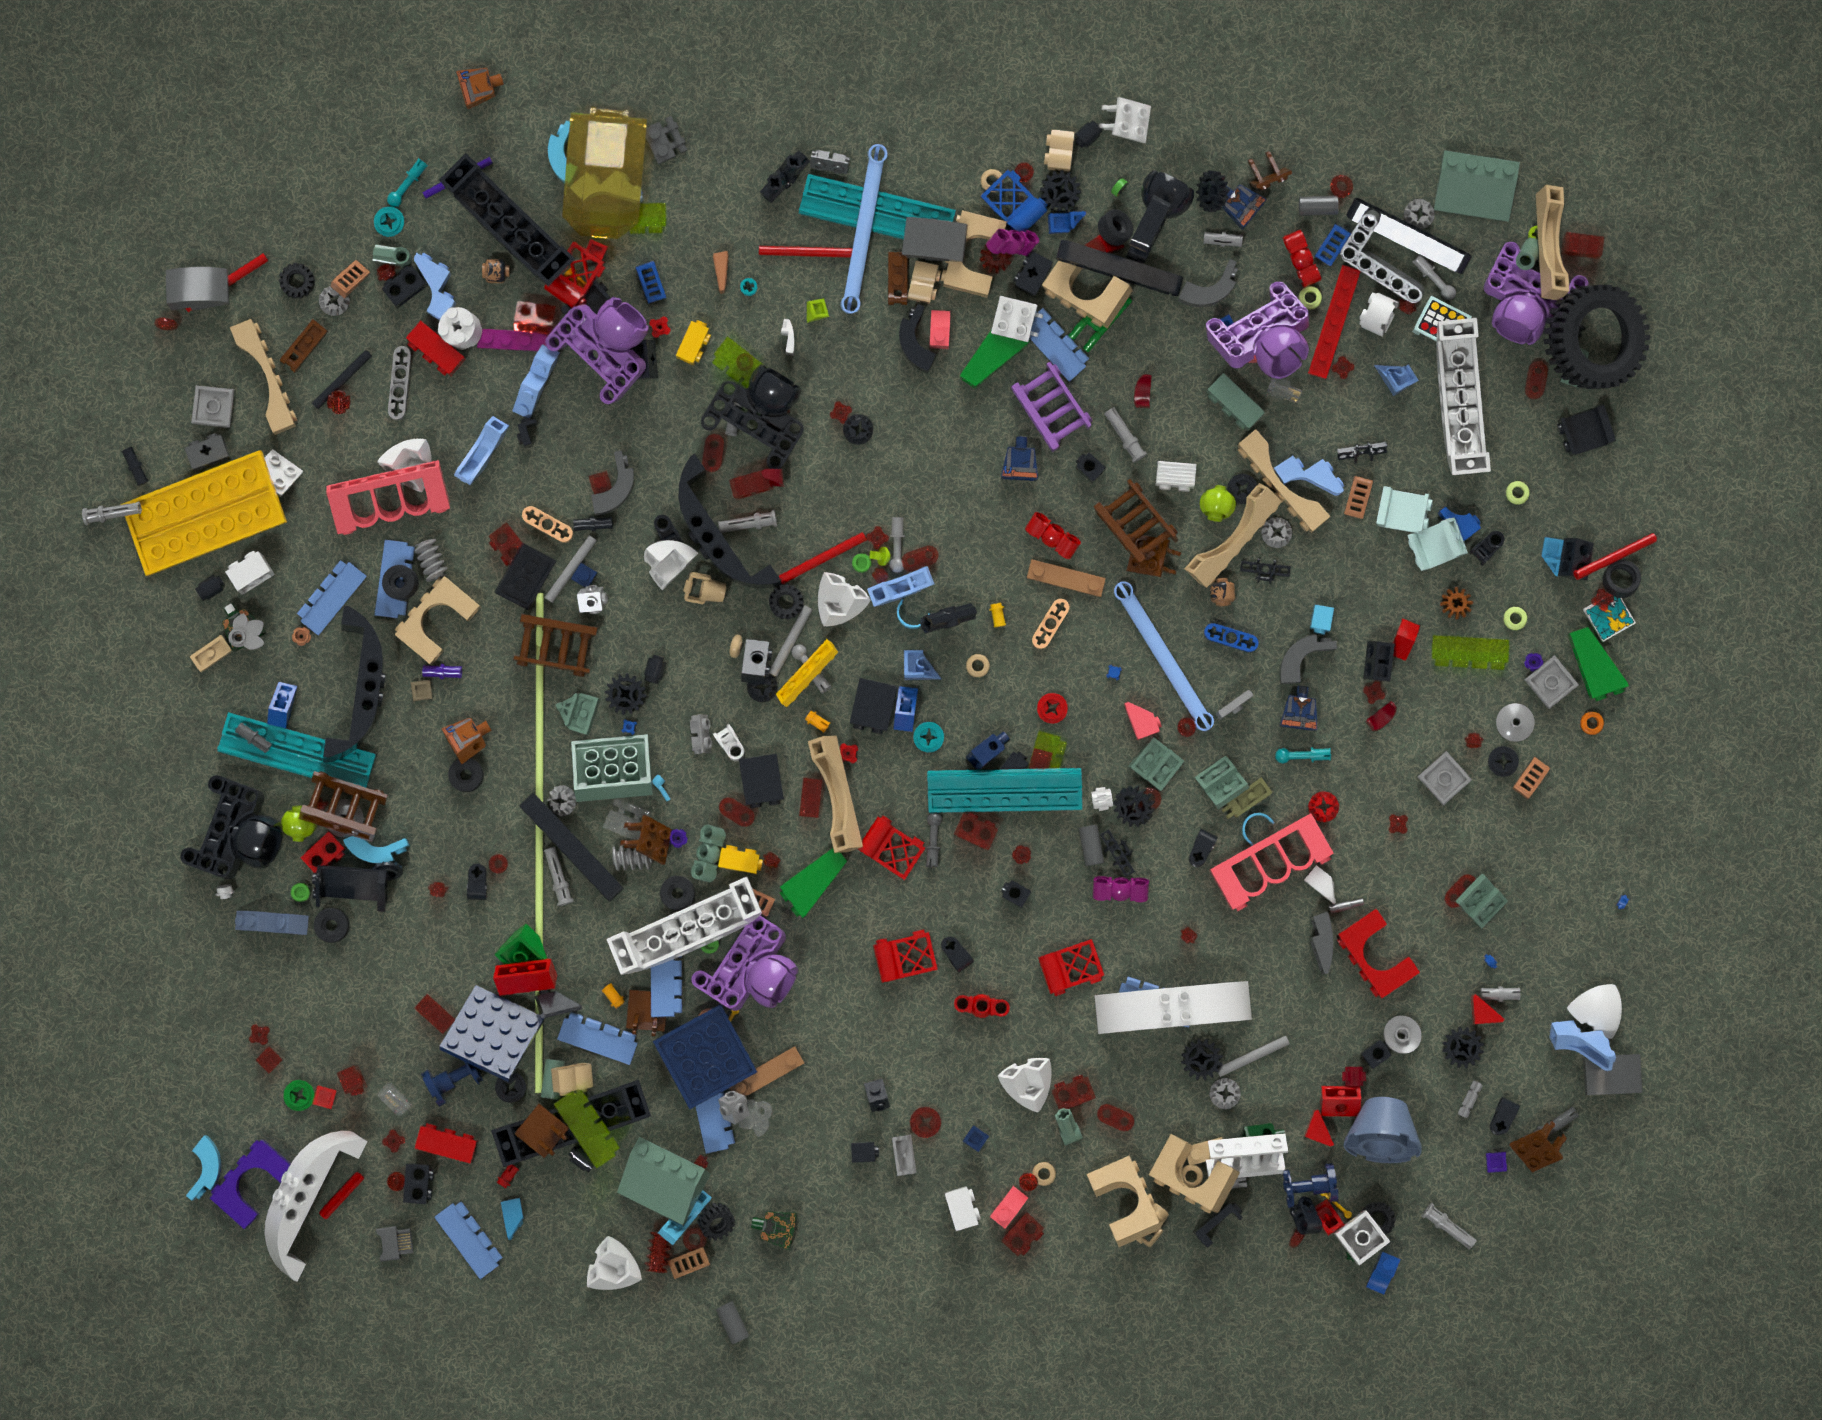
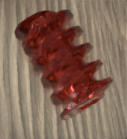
M651 1231L649 1234L654 1236V1238L648 1239V1242L653 1244V1246L647 1247V1250L652 1253L645 1256L650 1259L649 1262H644V1265L649 1267L646 1271L667 1273L668 1270L663 1268V1266L669 1265V1262L664 1260V1258H670V1254L665 1251L671 1250L672 1247L667 1245L669 1242L658 1232Z

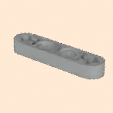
M405 346L397 347L393 354L388 414L396 421L405 417L411 352ZM402 350H404L405 353L408 354V356L404 357L403 363H407V366L396 365V362L400 363L401 358L397 356V354L401 353ZM398 369L406 371V376L403 379L396 378L395 373ZM396 388L404 390V395L401 398L394 396L393 392ZM392 400L403 401V404L399 403V409L402 413H399L398 416H395L392 410L396 409V403H392Z

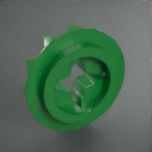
M303 1080L292 1081L284 1090V1101L292 1110L303 1111L308 1109L314 1098L313 1087ZM304 1088L302 1095L307 1099H299L295 1103L296 1096L292 1091L299 1092Z

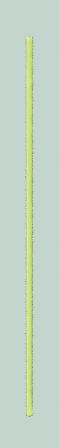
M538 593L536 596V617L544 618V594ZM536 627L537 660H539L543 637L542 627ZM536 665V796L543 802L544 667ZM536 825L535 932L540 936L543 944V831ZM535 991V996L540 995L539 991ZM535 999V1013L539 1014ZM543 1024L535 1036V1093H541L543 1083Z

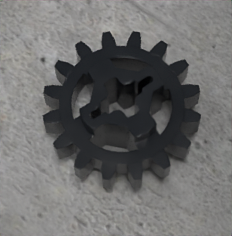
M1061 170L1060 174L1057 175L1053 171L1052 177L1046 175L1048 181H1042L1041 184L1045 187L1040 188V192L1044 193L1041 195V199H1046L1045 203L1051 205L1050 210L1056 207L1058 212L1061 211V208L1068 211L1069 205L1072 208L1075 207L1073 201L1079 202V198L1076 195L1081 194V190H1077L1080 187V183H1075L1076 176L1070 178L1071 172L1064 175L1063 170ZM1062 179L1061 182H1058V183H1054V182H1053V181H1055V180ZM1068 183L1071 184L1073 192L1069 190ZM1064 184V193H1061L1057 198V191ZM1048 190L1052 192L1053 199L1049 197ZM1061 200H1068L1065 203H1059Z
M1209 170L1203 173V177H1199L1200 184L1196 185L1199 188L1196 191L1199 197L1196 200L1200 201L1199 207H1203V211L1217 212V210H1221V206L1226 205L1224 200L1228 199L1226 196V192H1229V189H1226L1228 182L1224 181L1225 175H1221V172Z
M626 673L625 678L618 674V680L612 678L613 684L607 683L610 690L605 691V694L609 695L605 700L606 702L611 701L610 709L616 707L615 713L622 710V715H625L626 711H629L632 715L633 709L639 711L638 705H644L641 699L647 697L645 694H642L646 688L640 687L643 682L641 680L636 682L635 675L630 679L628 673ZM630 682L632 684L630 686H623L621 683ZM616 687L618 692L615 699H613V691ZM620 688H622L626 692L630 691L629 698L631 699V701H629V699H627L626 697L621 698L623 694ZM636 690H638V699H637V701H635V700L633 699V698H634V693L636 692ZM622 702L629 703L630 706L622 707L619 706V704H621Z
M1131 785L1126 789L1123 788L1115 796L1116 800L1113 802L1117 806L1114 812H1119L1117 819L1122 817V823L1129 822V827H1132L1134 823L1136 827H1139L1141 824L1145 825L1153 817L1151 813L1155 811V808L1151 807L1155 801L1149 800L1151 794L1146 795L1145 788L1140 791L1138 785L1134 789Z
M1458 1027V1032L1452 1029L1450 1030L1451 1036L1445 1035L1448 1040L1447 1042H1442L1446 1046L1445 1049H1442V1052H1447L1444 1058L1451 1059L1450 1065L1456 1062L1457 1068H1460L1461 1064H1463L1464 1068H1468V1063L1474 1066L1475 1059L1481 1060L1478 1054L1484 1053L1483 1050H1480L1484 1043H1479L1478 1040L1481 1039V1036L1475 1037V1030L1470 1033L1469 1027H1466L1464 1031H1462L1461 1027ZM1464 1034L1471 1038L1464 1040L1460 1035ZM1453 1040L1455 1042L1454 1049L1450 1050V1045ZM1460 1042L1462 1044H1467V1047L1465 1048L1466 1053L1464 1051H1459V1048L1461 1047ZM1475 1045V1052L1472 1056L1471 1049ZM1462 1055L1466 1060H1458L1455 1056Z
M1198 1039L1197 1044L1191 1041L1192 1047L1185 1046L1187 1053H1182L1181 1055L1185 1058V1060L1181 1061V1064L1187 1065L1184 1071L1190 1070L1189 1077L1196 1075V1080L1203 1077L1204 1081H1207L1208 1075L1214 1078L1213 1072L1219 1073L1220 1071L1217 1067L1223 1066L1219 1062L1223 1055L1217 1054L1221 1051L1220 1048L1214 1049L1215 1043L1213 1042L1209 1045L1208 1039H1205L1204 1043ZM1204 1047L1210 1049L1214 1054H1207ZM1195 1049H1197V1053L1194 1055V1057H1190L1191 1053ZM1200 1055H1203L1204 1058H1208L1204 1061L1203 1065H1201V1063L1197 1061L1198 1059H1200ZM1215 1062L1213 1067L1208 1071L1207 1067L1209 1066V1064ZM1190 1065L1198 1066L1200 1068V1072H1197L1194 1069H1192Z

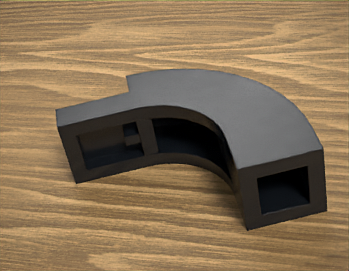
M918 304L916 308L912 307L908 318H910V321L902 318L899 341L906 359L914 367L928 374L936 354L924 349L916 340L915 330L925 310L924 306Z

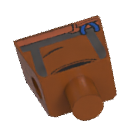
M487 68L456 71L467 109H471L494 98L495 92L493 88L504 85L501 74L490 76Z
M467 718L442 728V731L460 763L463 764L485 748L486 744L482 736L491 732V729L486 721L475 726L472 719Z

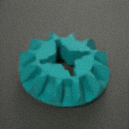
M384 207L376 213L374 227L379 234L385 237H394L401 233L404 226V217L398 209ZM386 215H388V217H390L391 220H395V222L392 223V229L388 225H384V222L387 221Z
M924 722L914 731V743L923 752H934L943 744V730L936 723ZM928 729H930L932 736L937 737V739L930 741L929 746L926 739L920 737L927 735Z

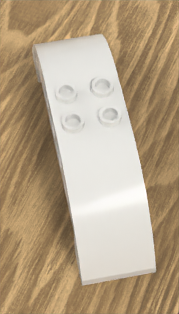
M1477 318L1439 321L1437 324V370L1446 454L1452 475L1491 471L1489 452L1486 453L1476 347V338L1478 337Z
M748 877L729 884L730 889L636 931L631 933L623 931L608 938L607 942L620 974L624 975L642 971L676 959L717 941L757 919L762 911Z
M1248 981L1095 995L1098 1034L1252 1020Z
M352 1131L332 1132L310 1142L295 1157L288 1170L283 1174L279 1188L273 1194V1200L265 1221L266 1245L276 1266L294 1281H298L306 1264L288 1251L339 1150L359 1159L367 1143L366 1140Z

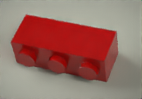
M421 320L406 337L407 341H409L407 345L415 352L417 350L423 353L422 358L429 364L434 362L438 366L436 369L444 376L446 374L452 376L466 360L463 355L445 342Z
M552 959L497 965L493 980L499 996L555 989L557 973Z
M426 1123V1126H420L415 1149L471 1164L478 1141L474 1140L475 1136L463 1133V1137L455 1135L456 1131L445 1128L444 1131L437 1130L436 1125Z

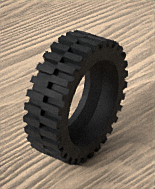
M1612 285L1581 286L1570 290V293L1562 297L1563 300L1555 302L1558 308H1551L1549 313L1553 317L1546 319V323L1550 324V328H1544V334H1549V339H1544V344H1549L1550 349L1545 350L1546 355L1553 356V358L1549 359L1551 365L1557 364L1554 371L1556 373H1563L1560 376L1563 380H1569V384L1577 385L1579 388L1604 389L1620 386V383H1626L1629 381L1628 378L1636 375L1633 370H1640L1642 365L1638 362L1645 361L1647 357L1642 353L1649 350V345H1644L1645 340H1650V335H1645V330L1650 328L1649 324H1643V320H1646L1647 316L1646 314L1639 313L1643 310L1642 306L1634 305L1637 300L1635 297H1628L1629 292L1621 291L1620 287H1612ZM1597 308L1611 310L1616 316L1621 329L1619 353L1616 359L1607 365H1597L1589 361L1582 353L1578 342L1579 326L1583 318Z

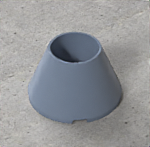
M1374 1097L1366 1100L1344 1139V1148L1348 1153L1357 1157V1154L1366 1156V1160L1372 1162L1411 1161L1412 1156L1416 1155V1157H1419L1422 1151V1146L1406 1103L1390 1097Z

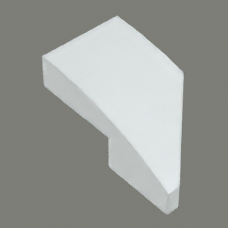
M784 319L781 335L788 336L786 355L794 356L792 324L789 319Z
M1316 865L1304 880L1328 901L1335 904L1336 899L1332 877Z

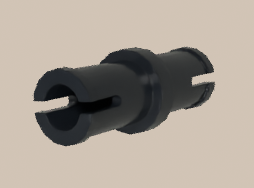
M133 447L121 451L129 466L128 470L132 472L137 486L149 482L141 467L142 462L138 461Z
M591 516L589 519H574V531L591 530L595 532L596 529H613V518H595V516Z

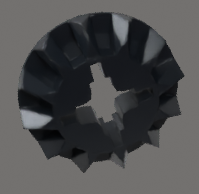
M854 414L845 421L843 434L850 443L861 445L872 437L873 424L866 416ZM861 422V428L864 429L866 432H860L859 435L855 437L856 430H854L850 426L856 427Z
M1238 474L1228 483L1227 491L1233 495L1235 502L1238 504H1246L1248 496L1243 492L1237 495L1239 491L1238 485L1244 486L1248 483L1246 488L1248 494L1257 486L1255 479L1250 475Z
M769 674V678L765 677L764 685H771V687L765 688L764 695H762L760 689L754 688L760 684H747L748 694L757 702L770 701L775 697L778 690L777 681L771 674Z
M1500 746L1490 753L1488 765L1495 775L1507 777L1517 770L1519 758L1517 753L1510 747ZM1503 753L1505 760L1511 761L1505 764L1504 770L1500 763L1495 762L1502 758Z
M383 861L382 863H376L372 867V869L387 870V881L395 880L403 874L402 866L398 862Z
M515 1072L509 1082L498 1078L495 1084L497 1096L502 1101L508 1103L519 1101L526 1091L525 1080L520 1074ZM516 1080L514 1088L518 1092L510 1091L506 1095L507 1086L504 1082L511 1084Z

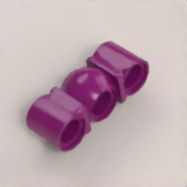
M998 229L987 241L986 245L994 254L1001 252L1002 254L1027 256L1039 243V237L1029 230L1019 232L1016 230Z
M1097 876L1093 879L1092 897L1095 900L1111 901V897L1117 901H1125L1129 898L1130 901L1146 902L1148 900L1149 880L1146 878H1131V881L1124 877H1117L1112 880V877Z

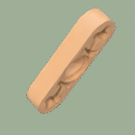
M533 506L526 507L523 510L522 518L527 524L562 543H567L573 538L572 529L561 521ZM533 510L535 511L534 515L536 517L540 518V514L543 515V517L539 521V525L535 524L537 523V520L533 518L527 520L528 516L526 515V513L532 512ZM546 519H550L553 522V527L550 530H545L542 527V523ZM557 524H560L558 529L562 531L568 529L569 537L562 539L559 532L556 531L555 535L552 532L556 529Z
M1057 599L1054 601L1033 635L1032 643L1037 649H1044L1048 646L1067 615L1069 604L1066 600ZM1061 603H1064V608L1066 610L1060 611L1058 615L1059 617H1062L1060 620L1056 616L1050 615L1051 611L1054 614L1056 613V604L1060 605ZM1047 619H1054L1056 621L1054 629L1046 628L1045 622ZM1041 628H1043L1048 633H1052L1051 636H1048V634H1046L1044 640L1046 641L1045 644H1037L1038 640L1035 638L1037 636L1041 637V635L1043 634V631H1040Z

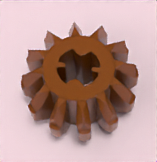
M1458 587L1454 588V593L1448 589V596L1442 595V598L1446 601L1440 602V606H1446L1442 612L1449 611L1448 618H1451L1454 613L1455 620H1458L1459 613L1465 618V611L1471 612L1472 609L1467 606L1473 604V601H1467L1471 594L1464 596V588L1460 593ZM1459 599L1461 606L1455 608L1452 600Z

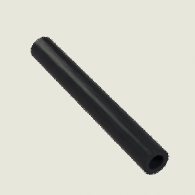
M365 350L312 404L317 409L323 406L372 355Z

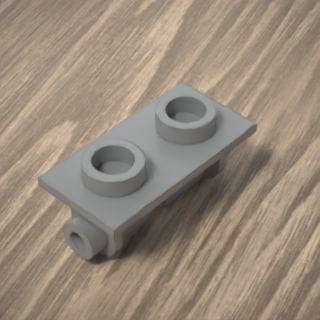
M698 714L691 716V734H698V737H691L692 751L695 754L711 753L712 740L709 736L710 720L708 715Z

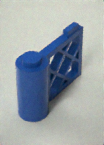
M1007 170L980 197L1003 221L1007 222L1006 224L1011 230L1026 232L1047 212V204L1043 199L1035 198L1019 182L1021 178L1014 170L1011 172ZM1007 176L1013 181V189H1002V180ZM991 191H999V202H991L986 196ZM1002 191L1013 192V202H1002ZM1015 192H1023L1028 198L1024 202H1015ZM1002 205H1013V213L1008 218L1002 213Z

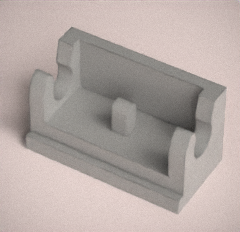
M911 1135L892 1137L897 1176L915 1174L916 1166Z

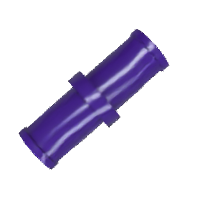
M440 664V666L423 665L422 675L423 677H439L440 679H445V677L462 678V666H445V664Z

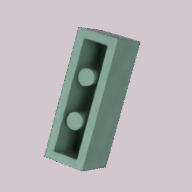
M1224 373L1207 390L1209 394L1207 397L1214 404L1218 402L1223 407L1221 410L1228 417L1233 416L1237 420L1235 422L1236 425L1242 430L1246 429L1249 431L1265 413Z

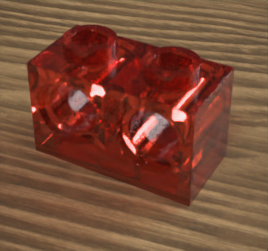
M1566 232L1563 236L1561 254L1600 259L1603 253L1604 237Z
M517 301L514 331L549 335L554 327L555 306L535 304L529 301Z
M763 470L729 480L733 496L737 500L773 490L772 481L762 476Z
M506 522L488 536L491 539L488 543L494 551L499 550L503 556L500 558L508 566L513 560L509 557V552L513 549L518 550L522 542ZM501 534L507 535V541L503 544L497 541L498 536Z
M968 812L967 815L963 813L954 836L989 851L998 831L995 828L996 824L988 820L981 822L977 820L979 816ZM966 821H970L973 824V830L970 832H966L962 828V824ZM983 829H987L991 833V837L987 840L980 837V832Z
M354 1065L337 1072L345 1094L356 1096L364 1092L363 1088L368 1087L359 1065Z
M1081 1074L1073 1077V1082L1065 1084V1081L1054 1085L1055 1089L1051 1091L1058 1110L1062 1108L1069 1109L1096 1098L1088 1076L1083 1077ZM1080 1083H1084L1087 1086V1092L1083 1095L1076 1091V1087ZM1061 1090H1066L1069 1093L1067 1101H1061L1058 1098Z
M1026 1212L1001 1241L1017 1256L1020 1254L1024 1256L1031 1248L1029 1244L1033 1240L1037 1242L1042 1237L1044 1227ZM1027 1223L1035 1224L1036 1230L1034 1233H1026L1025 1226ZM1020 1237L1023 1240L1020 1248L1012 1246L1013 1238Z

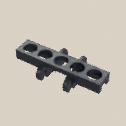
M1367 442V445L1358 446L1356 444L1355 447L1337 449L1338 460L1354 458V464H1357V457L1359 455L1369 454L1370 461H1373V455L1387 453V443L1370 444Z
M1257 558V562L1241 561L1240 572L1258 573V577L1256 576L1255 578L1257 583L1261 580L1269 581V584H1271V581H1274L1272 575L1290 577L1291 566L1276 565V560H1273V565L1259 563L1260 558ZM1243 564H1249L1250 569H1243ZM1253 565H1256V570L1252 569ZM1264 565L1269 567V571L1267 573H1264L1262 571V567ZM1281 569H1288V573H1281ZM1260 574H1266V575H1270V576H1269V577H1262V576H1260Z
M1109 829L1101 833L1100 836L1107 846V849L1104 851H1110L1116 860L1113 866L1118 864L1125 877L1134 873V869L1126 858L1127 855L1131 856L1133 852L1126 845L1127 840L1123 841L1122 839L1118 845ZM1105 833L1109 834L1110 840L1104 838ZM1113 841L1114 845L1109 846V842ZM1121 845H1122L1123 848L1125 849L1126 854H1124L1123 851L1121 850V848H1120ZM1116 849L1121 851V855L1119 857L1114 856V851ZM1125 860V865H1121L1120 862ZM1125 866H1128L1130 868V873L1125 872Z

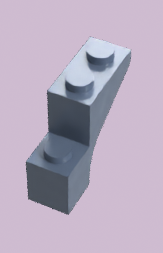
M237 911L235 930L307 935L309 916Z

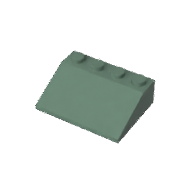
M1444 150L1441 157L1434 210L1509 222L1520 162Z
M648 734L571 741L576 802L653 795Z
M639 1137L630 1153L617 1193L684 1226L711 1174L706 1169Z

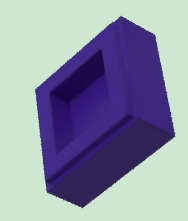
M1506 1152L1486 1153L1487 1173L1507 1171Z

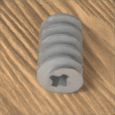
M429 539L415 545L417 547L415 553L420 554L417 559L423 561L420 566L421 568H426L423 574L429 575L426 578L427 582L435 581L439 577L442 578L447 575L443 573L447 570V567H441L445 561L438 560L442 554L435 553L439 546H432L436 539Z
M614 846L612 848L613 865H615L617 871L620 870L621 865L624 870H627L629 865L632 870H635L637 864L640 870L643 869L644 864L647 869H651L653 860L637 852L636 848H634V851L631 848H627L624 851L623 847L620 846L618 852Z

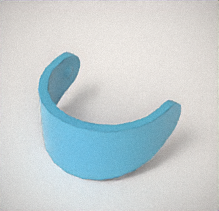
M901 599L897 607V617L899 622L904 627L909 629L920 628V624L909 625L901 619L899 615V609L904 601L903 599Z
M1254 813L1243 822L1242 835L1251 846H1253V843L1246 837L1245 825L1254 816L1265 817L1274 824L1275 822L1266 814Z

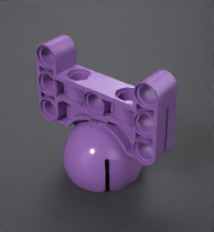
M1507 242L1501 249L1484 284L1486 294L1502 301L1494 310L1492 326L1496 328L1501 336L1512 342L1531 345L1543 334L1546 319L1553 317L1549 312L1551 308H1558L1555 305L1557 300L1541 298L1540 273L1532 269H1520L1516 265V257L1520 251L1519 246L1515 242ZM1506 251H1510L1513 255H1508ZM1498 267H1503L1505 271H1501ZM1581 275L1575 276L1569 284L1568 293L1576 288L1575 284L1580 287L1588 286L1587 279ZM1490 282L1496 283L1498 287L1492 286ZM1532 283L1537 284L1539 288H1535Z
M1274 282L1270 286V303L1228 327L1220 319H1210L1206 323L1208 341L1231 367L1240 368L1253 360L1254 355H1256L1258 366L1267 376L1281 379L1291 375L1302 365L1300 358L1289 347L1302 360H1306L1309 347L1307 341L1299 332L1309 327V316L1307 308L1283 282Z
M615 297L607 300L600 307L597 315L589 306L584 304L570 309L547 336L545 344L551 351H557L569 345L607 382L600 392V399L605 404H611L620 400L646 369L645 361L633 350H630V348L637 346L644 340L649 326L646 325L647 322L633 306L627 302L622 303L621 299ZM578 310L582 312V318L578 316ZM566 324H569V325H570V327H571V331H570V332L567 331V329H566ZM555 337L559 340V346L555 344ZM594 350L597 351V353H598V358H595V357H594V355H593V351H594ZM632 363L637 365V371L633 370ZM621 376L624 377L626 381L625 385H623L620 381ZM609 390L614 394L613 399L609 396Z
M759 916L744 927L713 977L704 971H697L692 976V983L695 987L733 1011L740 1010L743 1007L750 993L760 1005L774 1008L777 1006V1003H780L792 988L796 980L795 975L798 973V968L789 958L775 955L786 940L785 932L762 916ZM763 921V928L756 930L757 923ZM778 931L779 937L776 940H772V934ZM738 954H742V960L736 963L735 957ZM702 976H705V983L703 985H699V979ZM721 986V993L715 995V988ZM736 996L737 1002L734 1005H730V999Z

